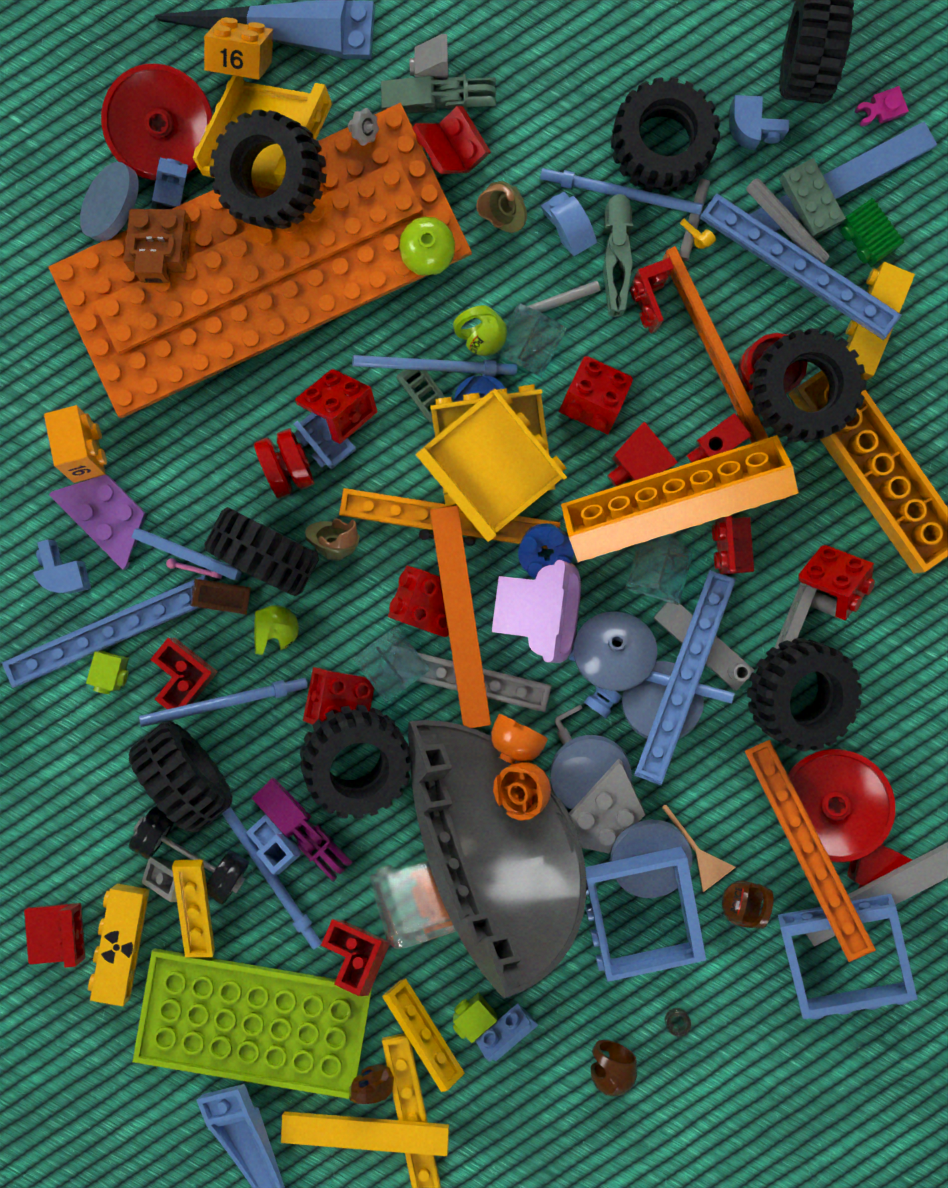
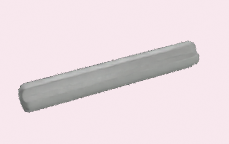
M759 178L754 179L747 186V192L799 248L822 263L829 259L830 256Z

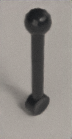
M422 529L419 532V537L422 540L434 539L433 533H429L426 529ZM463 537V543H466L468 546H473L476 542L475 537Z

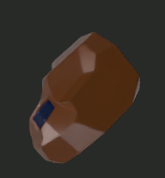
M377 1064L363 1069L361 1074L354 1078L349 1087L350 1101L357 1104H372L386 1100L393 1090L394 1076L390 1068Z

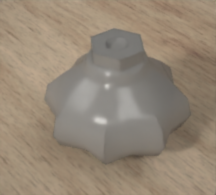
M368 108L354 112L353 119L348 124L352 138L356 139L360 145L364 146L368 142H374L379 131L377 116L373 115Z

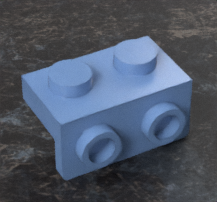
M314 413L308 415L300 423L298 420L294 423V426L298 429L294 434L304 446L308 443L315 450L312 456L321 467L327 465L332 470L356 450L348 438L341 444L333 441L326 419Z
M517 1003L475 1041L488 1061H497L534 1030L538 1024L534 1017Z

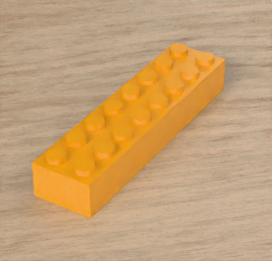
M822 370L789 393V396L799 409L806 412H816L826 405L829 398V383ZM864 390L860 395L864 396L865 399L862 406L856 409L858 413L856 417L846 423V427L820 440L913 574L923 573L948 557V507L870 395Z
M776 435L563 503L561 507L577 562L612 551H619L638 543L647 542L657 537L673 534L689 527L702 525L705 522L727 517L750 508H756L769 502L785 499L798 494L793 466Z

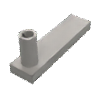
M800 583L774 648L778 649V645L786 640L792 642V640L798 638L810 607L835 617L837 600L817 592V589Z
M670 597L653 616V619L683 644L693 615L673 597ZM715 636L705 665L734 691H737L755 670Z

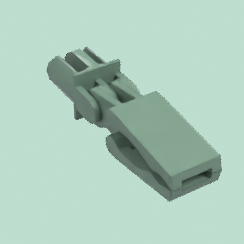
M463 74V77H453L445 80H434L433 76L381 81V111L400 102L406 113H436L437 109L446 108L453 110L457 106H463L466 112H468V108L493 107L496 106V99L494 98L496 96V88L494 87L496 85V78L466 79V74Z
M622 194L614 195L606 205L603 234H610L604 258L603 276L608 315L612 317H619L624 314L632 270L629 236L627 235L631 233L633 228L632 207L630 200ZM616 264H618L619 271L622 274V286L617 304L616 298L618 294L613 282V269Z

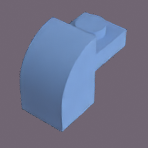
M735 95L730 105L729 128L738 144L744 148L755 150L761 140L769 144L783 141L789 131V120L762 118V96Z
M160 157L151 203L152 209H173L181 204L188 169L187 164L174 159Z
M562 192L541 205L543 214L555 225L561 243L573 256L597 243L590 220L574 196L569 197L565 192Z
M44 540L37 542L39 548L36 551L37 559L44 569L33 573L42 587L52 592L66 594L91 589L85 562L73 561L62 564L57 541Z
M266 814L246 832L260 849L256 854L273 875H280L301 855V851L291 836L289 838L286 837Z

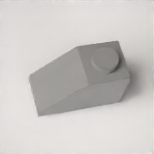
M447 34L438 35L415 47V58L409 59L410 76H433L434 80H445L448 78Z
M151 857L148 860L142 884L169 902H177L172 871L173 862Z

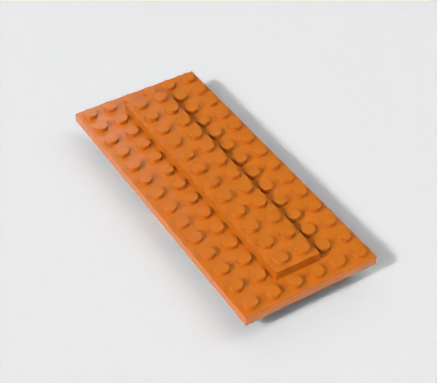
M401 102L375 114L379 131L374 142H368L364 146L360 145L356 139L352 138V133L349 132L348 127L318 141L322 148L318 154L324 156L326 166L322 167V173L327 174L326 183H321L320 191H323L320 200L315 199L313 204L316 208L311 214L305 212L303 214L304 220L298 224L291 222L289 228L281 229L276 227V229H267L245 223L243 220L236 219L229 214V209L223 208L219 202L221 195L216 194L212 190L173 208L186 210L192 222L186 273L172 272L170 270L169 283L141 282L135 273L130 271L124 263L127 230L107 241H102L48 266L119 418L122 419L427 276L418 275L409 270L402 261L399 250L400 236L406 226L417 218L425 216L437 218L444 222L451 230L455 241V252L450 265L472 255V251L426 154L417 142L416 134ZM253 186L260 198L268 197L276 191Z

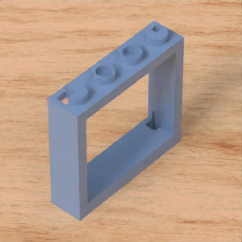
M681 846L585 867L587 880L586 895L589 896L590 904H586L585 907L588 920L594 921L595 929L590 930L594 947L599 946L600 954L596 955L598 970H604L607 982L706 961L688 859ZM674 866L688 942L611 959L595 883Z
M891 894L851 902L862 923L889 918L903 977V982L807 999L792 936L832 928L822 907L778 915L803 1019H820L832 1014L845 1015L855 1010H874L885 1005H904L910 1001L918 1000L896 905Z

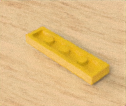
M174 860L172 871L185 958L213 957L215 946L203 860Z
M402 979L382 997L440 1091H448L465 1073L407 979Z

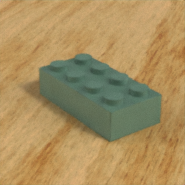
M814 158L782 174L779 180L804 228L813 238L840 225L846 219Z

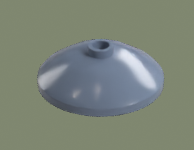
M605 612L590 618L580 628L574 642V660L580 673L593 685L609 691H624L640 685L653 671L657 659V644L651 630L640 619L624 612ZM619 641L622 645L615 647L612 645V642Z

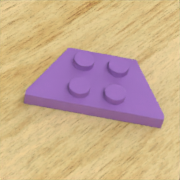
M109 475L95 477L52 491L49 494L122 570H126L129 567V558L133 547H136L138 541L131 538L134 529H140L143 526L147 514Z

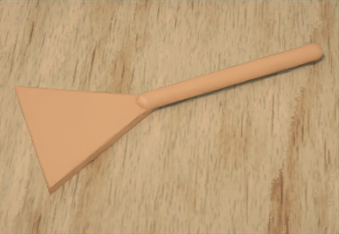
M663 805V810L675 826L684 834L689 845L696 853L702 892L736 868L700 850L669 807Z

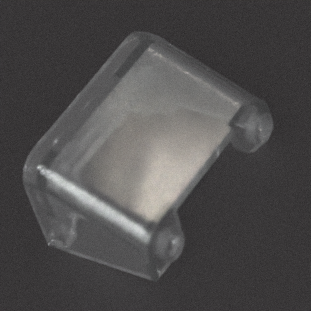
M428 861L401 870L393 869L392 865L377 868L376 874L370 875L386 940L393 948L410 947L456 931L442 902Z

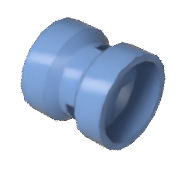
M595 686L596 691L593 695L588 696L584 703L604 718H607L611 713L610 708L612 705L618 703L622 696L616 691H609ZM601 694L603 697H605L606 699H608L609 702H606L605 700H603V699H602L601 697H599L598 695Z

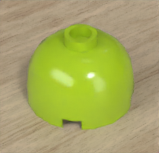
M425 216L413 220L406 226L400 236L399 250L402 261L409 270L423 276L436 275L448 268L452 262L455 252V241L453 233L444 222L434 217Z

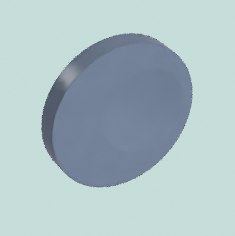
M114 162L106 166L95 177L84 197L80 212V226L86 236L98 242L107 241L115 236L125 225L129 218V211L134 208L138 195L139 182L135 170L122 162Z
M657 661L653 671L671 676L675 663ZM645 680L640 685L623 691L622 708L624 716L632 729L648 739L667 686ZM694 694L679 739L689 734L700 720L704 706L703 696Z
M584 735L568 741L557 751L551 763L550 777L555 795L565 806L573 809L618 759L623 762L629 780H632L631 767L626 753L617 743L602 736Z
M651 819L632 824L617 837L612 846L610 862L681 846L687 856L689 870H691L692 851L686 837L676 826L666 821ZM674 866L616 878L624 890L643 898L661 897L678 888Z

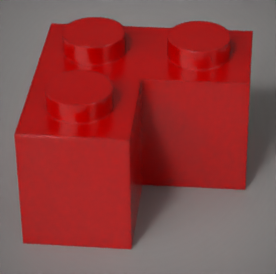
M167 638L150 660L172 678L154 700L166 709L193 704L218 671L177 638Z
M332 919L321 946L345 957L334 985L357 996H369L391 942L344 920Z

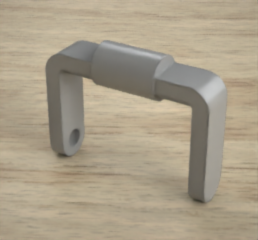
M581 704L555 718V724L559 730L556 733L563 745L572 740L560 720L581 710Z

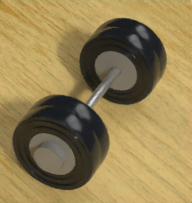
M154 806L145 817L142 816L133 829L135 833L129 843V849L149 860L164 842L191 860H203L167 838L174 825V821H171L157 806ZM232 850L227 852L217 868L203 860L204 867L213 872L207 883L208 897L221 905L228 900L232 892H238L245 881V878L242 876L249 865L247 859L239 856Z

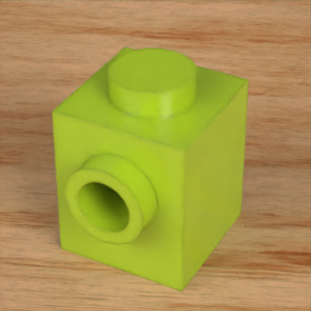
M95 651L86 684L94 686L93 691L103 694H110L111 691L120 690L121 686H124L128 679L129 672L126 670L129 658L105 651Z
M479 992L469 1001L467 999L462 1000L454 1009L453 1028L462 1039L466 1037L471 1043L497 1022V1013Z

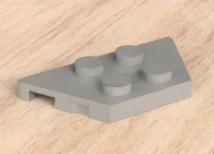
M620 759L610 767L582 800L569 812L582 848L609 854L617 837L627 827L639 822L645 816L642 803L637 797L635 788L631 780H629L624 764Z

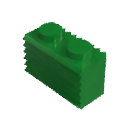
M873 198L847 215L846 219L840 224L843 237L847 241L854 243L858 249V258L863 263H868L870 267L876 265L905 243L904 239L901 238V235L898 234V231Z

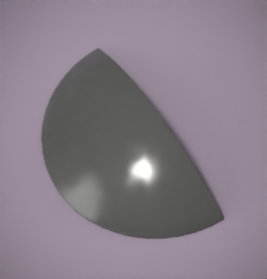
M431 720L410 721L408 723V741L411 752L409 758L412 760V769L410 771L415 808L424 849L442 902L468 953L496 991L503 998L521 993L537 984L554 970L571 948L580 928L586 902L587 880L582 847L574 824L562 801L555 795L552 787L548 804L542 812L530 820L520 821L506 814L508 811L503 805L499 806L495 800L493 786L496 776L511 764L499 758L501 752L494 748L490 735L450 722Z

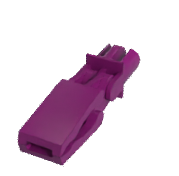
M275 778L269 779L252 796L254 802L286 837L289 838L294 835L299 842L297 844L299 849L309 858L310 862L313 860L333 882L337 879L334 871L339 874L345 871L343 864L336 856L346 866H350L353 863L333 842L334 838H331L319 825L314 826L308 821L312 816ZM301 827H303L307 835L302 830H300ZM326 840L327 843L324 846H322V841L324 842ZM317 849L318 852L314 855L312 852Z

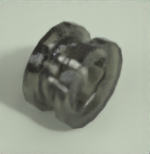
M672 1008L665 1015V1025L672 1035L681 1037L690 1031L691 1020L683 1009ZM678 1016H682L684 1025L682 1027L678 1025V1028H674L672 1019L674 1017L678 1019Z

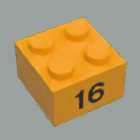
M221 18L204 36V70L259 80L272 63L273 29L265 28L264 24L258 22H250L247 25L238 23L234 18Z
M77 405L44 413L54 466L73 483L106 475L104 465L107 464V458L99 444V439H102L101 430L97 423H93L89 414H85Z

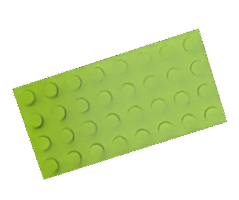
M154 948L151 952L132 1062L349 1099V1087L358 1075L372 988L369 996H357L334 985L336 979L209 957L185 958L184 953Z

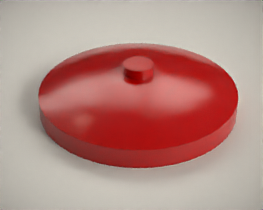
M142 64L122 73L108 89L101 111L102 131L114 157L118 162H122L135 170L138 176L156 180L160 157L174 159L187 164L186 175H188L198 167L193 159L194 151L205 133L207 124L210 123L213 117V111L204 91L184 72L164 64Z
M822 750L800 760L787 774L831 862L846 863L862 859L878 849L888 837L895 819L894 793L884 773L866 757L847 750Z

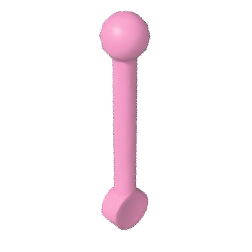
M170 558L166 562L167 567L170 569L176 567L218 579L222 578L221 574L179 563L174 558Z

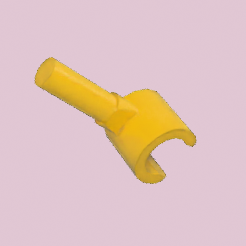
M685 218L680 222L695 238L694 244L698 249L710 247L716 241L715 235L710 230L706 229L700 233Z

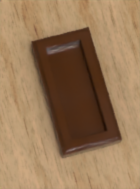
M194 579L190 606L247 615L251 587Z

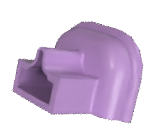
M557 560L554 565L543 567L538 572L535 580L499 576L492 632L528 637L531 650L543 656L545 662L561 663L567 660L575 641L581 595V580L576 566L572 563Z

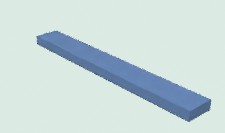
M924 121L824 174L823 177L835 199L838 200L934 149L937 143ZM785 195L778 200L799 221L800 218L789 197ZM763 208L749 214L775 232L782 230Z
M716 193L701 214V220L882 340L887 337L902 316Z
M709 570L634 776L662 786L734 587L735 578Z
M206 575L197 578L209 581ZM194 580L2 662L12 688H16L94 654L95 651H102L199 609V607L190 606Z

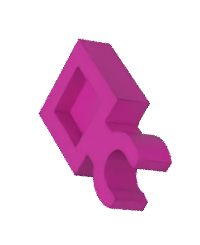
M900 86L873 95L871 98L872 103L862 102L855 109V113L865 111L868 114V117L862 119L859 123L860 126L869 125L876 117L879 123L883 124L905 116L909 112Z

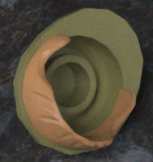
M504 181L493 182L478 197L476 204L478 214L489 220L494 227L505 232L515 233L522 230L526 224L527 211L524 198L516 186Z
M334 519L333 522L320 521L312 523L305 530L306 540L315 546L316 550L328 560L340 561L350 556L358 546L360 539L355 520H351L349 524L343 523L340 519Z

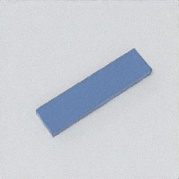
M137 528L134 529L131 538L233 580L239 581L243 573L235 567L148 531Z

